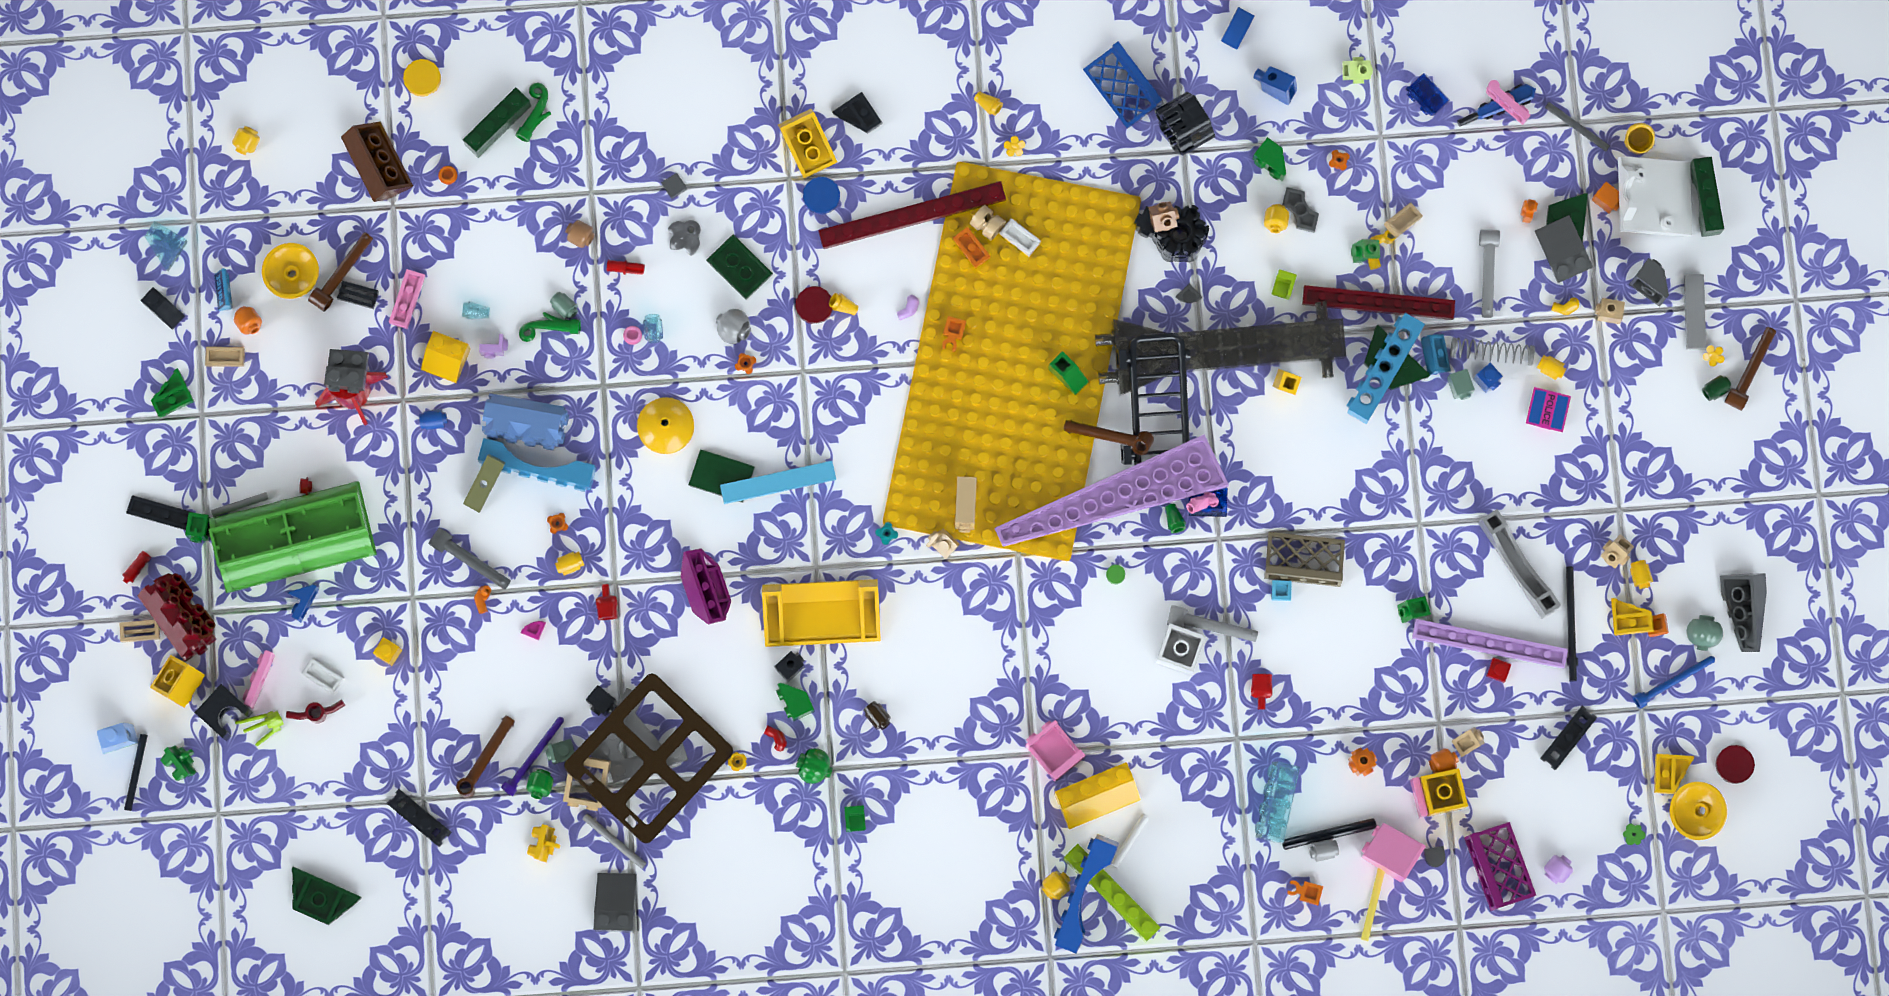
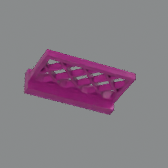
M1510 822L1464 837L1490 911L1537 896ZM1500 829H1507L1509 836L1506 841L1497 837ZM1486 834L1492 838L1489 847L1482 844L1481 835ZM1495 840L1505 844L1501 853L1492 849ZM1507 846L1515 851L1513 859L1504 855ZM1490 852L1499 856L1496 865L1490 863L1487 858ZM1502 858L1511 862L1508 871L1498 867ZM1514 864L1522 870L1520 878L1511 874ZM1496 871L1506 875L1502 884L1495 880L1494 875ZM1508 877L1518 881L1514 890L1505 886ZM1521 883L1528 887L1530 894L1523 895L1517 892ZM1503 889L1513 893L1509 901L1503 902L1501 896Z

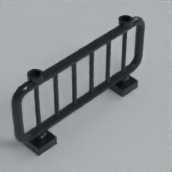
M1177 333L1135 336L1129 343V353H1126V349L1123 348L1116 349V368L1127 369V364H1129L1133 435L1140 433L1139 417L1181 414L1182 430L1154 431L1150 433L1152 435L1182 434V444L1190 441L1186 360H1190L1191 355L1190 349H1185V342ZM1173 340L1178 345V353L1136 356V346L1140 342ZM1178 357V373L1137 375V360ZM1179 376L1180 392L1138 394V379ZM1180 395L1181 411L1139 413V398ZM1120 444L1122 464L1132 465V460H1134V465L1142 462L1141 455L1136 454L1131 446ZM1168 450L1148 451L1144 455L1161 454Z

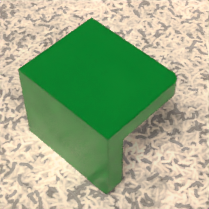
M864 805L844 807L846 832L865 831Z

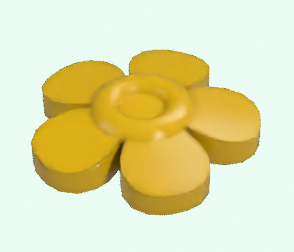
M1012 136L1011 142H1004V148L1007 149L1006 154L1008 156H1013L1014 152L1016 156L1023 154L1022 148L1025 147V142L1023 140L1019 141L1017 136Z
M1709 345L1706 348L1707 352L1703 354V359L1705 361L1710 360V366L1715 367L1717 362L1720 364L1724 362L1725 357L1721 355L1724 352L1722 347L1715 349L1713 345Z

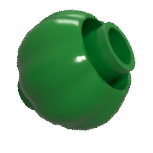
M819 748L809 749L805 754L801 753L796 763V767L799 768L798 774L800 778L809 784L819 783L825 777L829 778L833 767L830 766L828 754Z

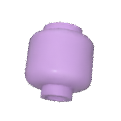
M1554 855L1544 866L1546 872L1544 875L1555 884L1558 882L1564 883L1573 873V868L1570 865L1572 861L1564 855L1561 857Z

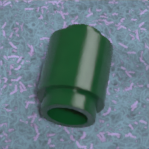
M1719 375L1706 383L1701 390L1708 401H1715L1731 390V382L1726 376Z

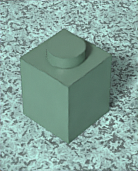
M1468 369L1449 374L1447 377L1454 400L1458 398L1460 400L1468 399L1475 391Z

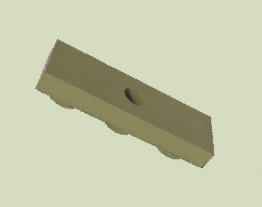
M488 454L463 505L480 513L506 462ZM482 481H486L487 485H484Z

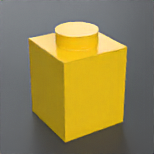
M1278 368L1272 387L1296 395L1302 377Z
M383 637L373 651V654L392 666L402 652V649Z

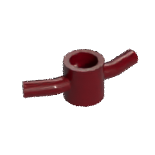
M342 699L328 707L312 702L306 707L305 712L286 711V718L295 720L309 719L312 723L320 724L326 720L328 714H332L346 705ZM321 708L320 716L313 718L311 715L312 710Z

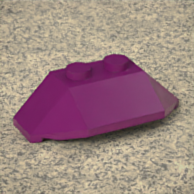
M702 548L685 551L683 553L680 577L692 612L708 625L725 621L731 605V598L719 564L704 553L705 551Z

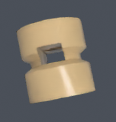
M984 205L974 215L970 225L976 230H982V234L991 241L1001 231L1006 221L999 215L994 216L993 211Z

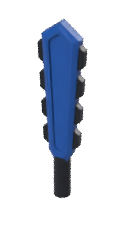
M1519 84L1514 87L1513 91L1508 90L1506 92L1514 97L1515 102L1524 106L1530 104L1531 100L1534 99L1536 88L1528 84ZM1491 99L1490 103L1484 102L1480 104L1474 113L1457 120V124L1461 127L1477 119L1489 120L1495 114L1498 116L1504 114L1505 110Z

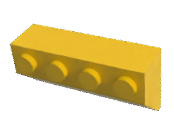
M1127 762L1054 792L1069 830L1141 800Z

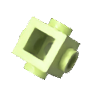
M1353 57V61H1342L1343 80H1353V84H1363L1364 80L1371 79L1373 73L1371 60H1364V57Z

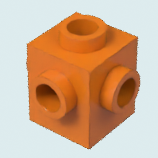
M1360 747L1351 752L1352 756L1348 759V766L1352 773H1356L1357 776L1363 774L1365 777L1374 772L1373 768L1377 765V758L1373 751H1369L1368 748L1362 750ZM1362 757L1365 758L1367 762L1366 764H1362L1360 762V759Z

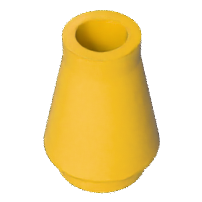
M981 91L974 97V101L989 115L993 114L996 116L1003 106L999 98L982 93Z
M834 293L829 302V306L834 311L855 315L859 308L857 304L842 293Z

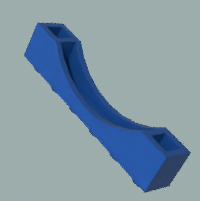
M1097 834L1095 839L1091 838L1087 847L1090 850L1088 857L1084 856L1080 866L1083 868L1082 874H1077L1074 885L1077 887L1075 892L1070 893L1067 903L1070 904L1068 911L1064 909L1060 919L1063 921L1061 928L1057 927L1053 938L1057 939L1055 946L1077 954L1086 933L1081 913L1084 891L1093 876L1112 863L1119 842Z

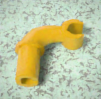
M1386 230L1384 234L1372 236L1370 239L1379 240V244L1383 242L1391 244L1396 238L1391 239L1387 237L1391 232ZM1367 259L1370 270L1381 267L1379 259Z

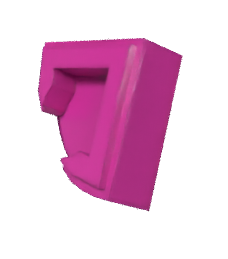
M532 622L526 625L520 633L539 641L546 622Z

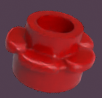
M308 477L306 479L300 478L299 494L308 495V492H312V481H309Z

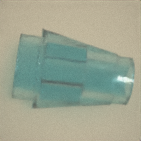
M471 301L463 303L462 317H466V319H489L490 307Z

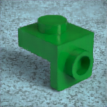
M1361 239L1352 244L1351 256L1353 257V263H1362L1367 259H1379V240Z

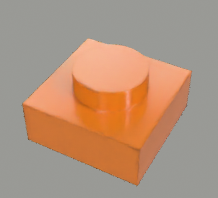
M1666 614L1653 615L1654 632H1648L1649 637L1669 633Z

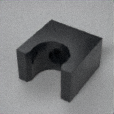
M220 684L194 713L227 741L231 734L222 725L225 713L230 710H239L244 716L250 717L253 712L226 687Z

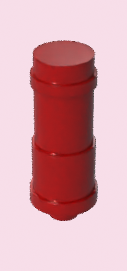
M142 550L134 562L122 574L124 577L122 581L126 584L128 582L133 583L152 557Z

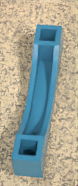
M483 438L477 459L479 464L483 465L487 455L491 454L506 462L501 471L503 473L511 474L512 471L519 473L518 476L524 478L533 476L537 477V480L540 482L548 483V480L556 482L555 485L560 487L570 485L574 486L575 490L585 492V490L591 491L596 472L595 465L580 461H574L559 467L545 468L534 466L516 458L507 450L502 442Z

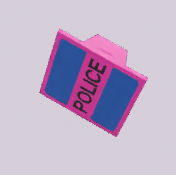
M1534 387L1526 424L1563 433L1571 396Z

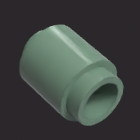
M559 291L550 300L552 308L564 319H572L578 312V305L565 293Z

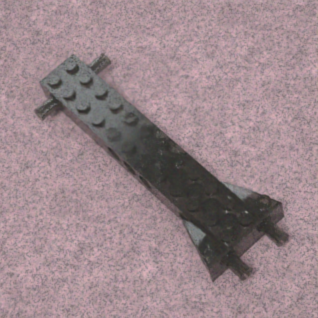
M1323 301L1322 303H1315L1317 316L1315 321L1178 332L1177 334L1183 338L1185 349H1190L1191 358L1186 360V372L1319 361L1321 362L1322 379L1334 378L1332 361L1346 357L1343 318H1328L1327 302ZM1113 319L1112 334H1095V340H1100L1095 342V346L1113 345L1116 363V349L1123 348L1126 349V353H1129V343L1135 336L1166 332ZM1173 340L1140 342L1136 346V356L1178 353V345ZM1178 357L1137 360V375L1179 372ZM1127 364V369L1116 368L1113 372H1098V378H1102L1099 379V385L1116 383L1118 385L1119 397L1131 392L1129 364ZM1164 377L1138 379V389Z

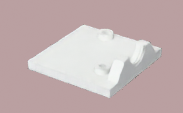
M1620 156L1618 158L1620 231L1692 236L1690 162Z

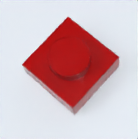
M1493 657L1486 677L1505 683L1512 664Z

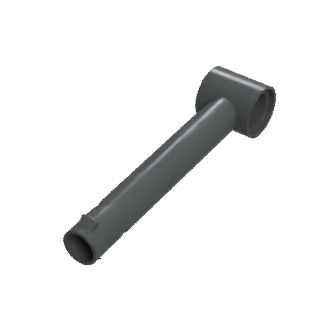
M438 528L428 542L430 546L441 553L446 550L505 590L509 586L510 579L451 541L453 536L445 530Z

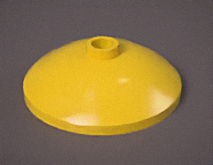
M284 243L273 248L267 254L262 264L264 284L270 292L284 299H296L306 295L313 289L319 277V264L315 255L307 247L297 243ZM290 272H296L295 276L290 277Z
M668 397L658 398L649 402L641 410L637 420V431L642 443L651 451L659 454H672L680 451L690 442L694 433V419L689 408L681 401ZM663 420L668 421L666 426H663L661 423Z
M1691 782L1680 787L1672 797L1670 818L1676 830L1683 836L1692 840H1706L1717 835L1725 825L1728 812L1727 804L1721 792L1713 785L1705 782ZM1701 807L1705 808L1704 814L1700 812Z

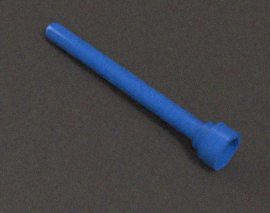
M1707 657L1646 693H1636L1632 696L1634 703L1639 709H1642L1648 705L1647 703L1650 702L1651 698L1714 663L1715 657Z

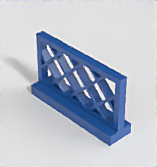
M1119 41L1112 45V48L1086 66L1083 71L1128 129L1156 107L1159 108L1164 102ZM1113 53L1117 58L1116 66L1105 65L1106 57ZM1094 66L1102 67L1101 76H1092L1089 70ZM1104 68L1115 69L1113 79L1103 78ZM1118 69L1126 70L1128 73L1127 81L1116 79ZM1102 81L1113 82L1111 92L1102 90ZM1116 82L1126 84L1124 94L1114 92ZM1129 84L1138 86V95L1127 94ZM1114 95L1124 97L1122 107L1114 106L1112 103ZM1127 97L1137 98L1136 108L1125 107ZM1146 99L1150 102L1151 106L1146 110L1138 109L1139 100ZM1124 111H1135L1134 119L1127 123L1123 118Z

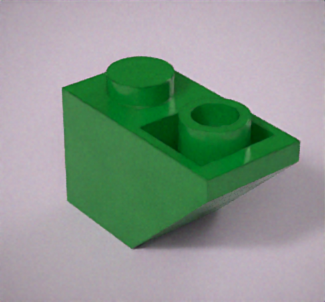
M1267 137L1254 153V163L1259 168H1265L1269 171V175L1275 180L1280 179L1283 182L1286 177L1283 148Z
M1063 351L1049 364L1048 369L1074 395L1089 383L1079 367Z
M781 682L777 684L779 689L776 690L780 701L783 699L785 701L786 707H784L788 718L792 717L793 721H796L815 712L807 692Z

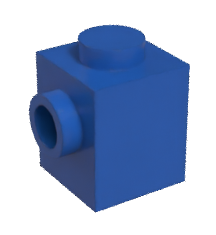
M1490 362L1475 375L1473 380L1487 393L1490 389L1494 391L1501 385L1500 380L1503 376Z

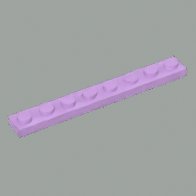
M1415 619L1412 639L1562 669L1565 668L1568 653L1566 648Z

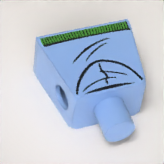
M119 723L97 730L103 754L138 744L133 724Z

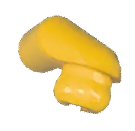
M1573 297L1564 305L1553 302L1551 311L1570 315L1579 308V300Z

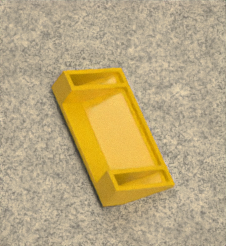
M878 579L762 585L765 647L881 641Z

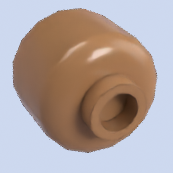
M580 220L575 221L573 224L569 223L565 231L568 234L567 241L580 248L589 246L595 236L593 227Z

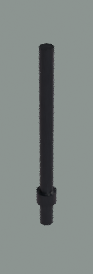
M1568 566L1566 567L1567 666L1569 667V681L1575 682L1577 681L1578 658L1576 657L1574 567Z

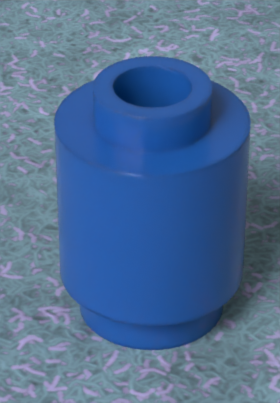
M442 409L423 411V414H419L421 429L445 428V424L448 423L447 413L443 412Z

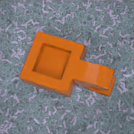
M1524 200L1520 213L1523 216L1522 222L1530 223L1533 219V214L1537 211L1538 206L1536 200Z

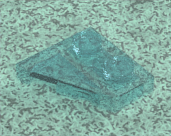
M156 221L153 222L144 236L168 272L188 242L187 239Z

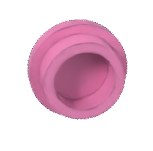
M629 326L624 330L623 338L626 343L636 345L642 339V332L636 326Z

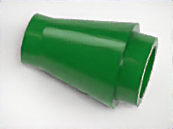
M1176 504L1167 505L1165 510L1168 529L1171 530V533L1184 531L1186 529V522Z

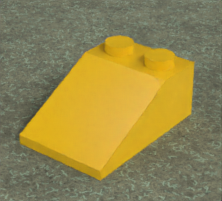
M812 109L778 124L803 178L837 163L835 155Z

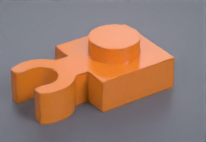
M948 316L943 336L948 338L943 341L942 349L945 350L946 345L951 343L953 345L952 352L956 351L957 343L955 340H962L966 326L965 320Z
M1295 880L1289 882V884L1295 885L1296 890L1293 892L1288 890V895L1295 896L1299 894V901L1319 905L1324 886L1304 881L1303 886H1300Z

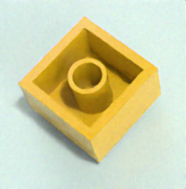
M1459 768L1420 777L1428 810L1427 817L1468 807Z

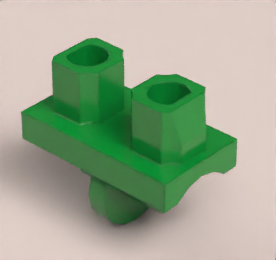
M174 745L163 750L165 754L160 761L166 767H170L172 764L176 766L177 769L172 772V776L176 781L183 780L197 773L191 765L194 763V760L191 758L194 754L192 749L186 751L183 746L178 748Z

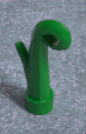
M539 82L533 83L529 87V94L533 98L539 99L522 127H519L515 134L518 139L524 142H529L536 127L551 115L550 111L542 114L548 101V90L545 85ZM539 89L541 93L537 94L534 90Z
M543 312V316L548 320L527 322L519 330V337L524 342H530L535 338V329L580 334L581 320L561 319ZM530 330L531 334L529 336H525V332Z

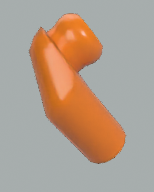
M488 585L481 586L474 596L479 614L488 612L485 603L491 593V588Z

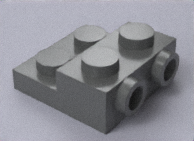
M330 349L328 366H326L325 387L333 392H339L340 389L347 390L349 393L365 391L369 353Z

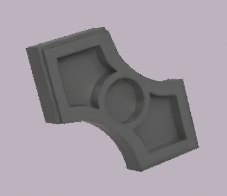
M1286 187L1282 205L1293 213L1296 219V229L1315 233L1319 213L1313 211L1307 205L1305 191Z

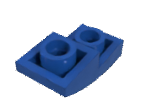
M1238 7L1220 41L1237 50L1255 15Z

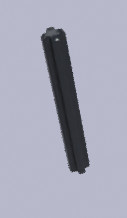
M1374 818L1283 839L1282 846L1284 850L1292 849L1314 842L1372 830L1376 828L1377 824Z

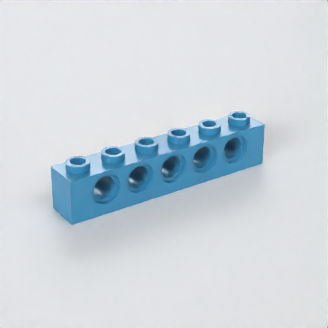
M1407 313L1403 317L1399 316L1394 324L1396 327L1394 333L1389 332L1384 341L1387 345L1384 350L1379 349L1375 356L1377 362L1374 366L1370 364L1365 373L1368 375L1365 382L1361 380L1356 388V391H1358L1355 398L1351 397L1346 405L1349 408L1347 414L1365 424L1370 420L1425 326V323ZM1406 332L1408 338L1401 339L1398 333ZM1396 348L1399 354L1391 355L1389 349ZM1387 364L1389 371H1382L1379 365ZM1377 380L1380 386L1374 388L1370 385V381ZM1360 397H1369L1370 403H1362Z

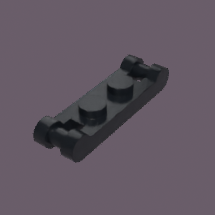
M1583 705L1540 757L1543 762H1548L1553 770L1560 766L1597 719V716L1587 712V708ZM1580 717L1586 720L1585 724L1579 721ZM1553 751L1560 755L1557 759L1551 756Z
M398 789L393 799H389L386 804L440 847L443 844L444 838L446 836L449 837L452 832L403 791ZM403 799L406 804L400 808L398 803ZM438 828L440 832L435 837L432 833Z

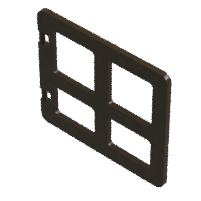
M651 673L631 691L565 761L564 769L639 841L647 844L664 829L731 757L733 747L660 677ZM651 691L655 692L683 719L681 725L656 751L650 749L624 724V719ZM695 731L715 749V753L689 781H684L667 765L666 760ZM610 734H615L643 761V765L617 793H612L584 766V761ZM584 774L594 781L590 786L581 779ZM653 774H657L676 792V795L649 824H645L627 807L626 803ZM629 815L637 822L634 828L625 820Z

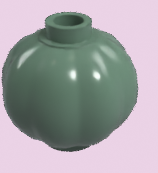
M1699 615V619H1693L1688 624L1686 634L1689 641L1697 646L1696 650L1708 651V648L1717 646L1721 642L1723 628L1719 622L1714 621L1715 617Z

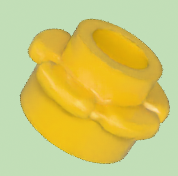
M735 752L728 759V765L731 766L733 771L743 770L747 765V758L744 754Z

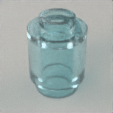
M659 314L646 315L645 320H643L644 339L649 341V343H658L663 339L662 319H660Z

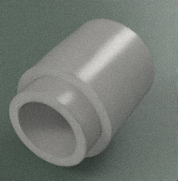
M1329 839L1312 843V847H1309L1311 859H1315L1316 862L1334 859L1335 856L1339 855L1337 841Z

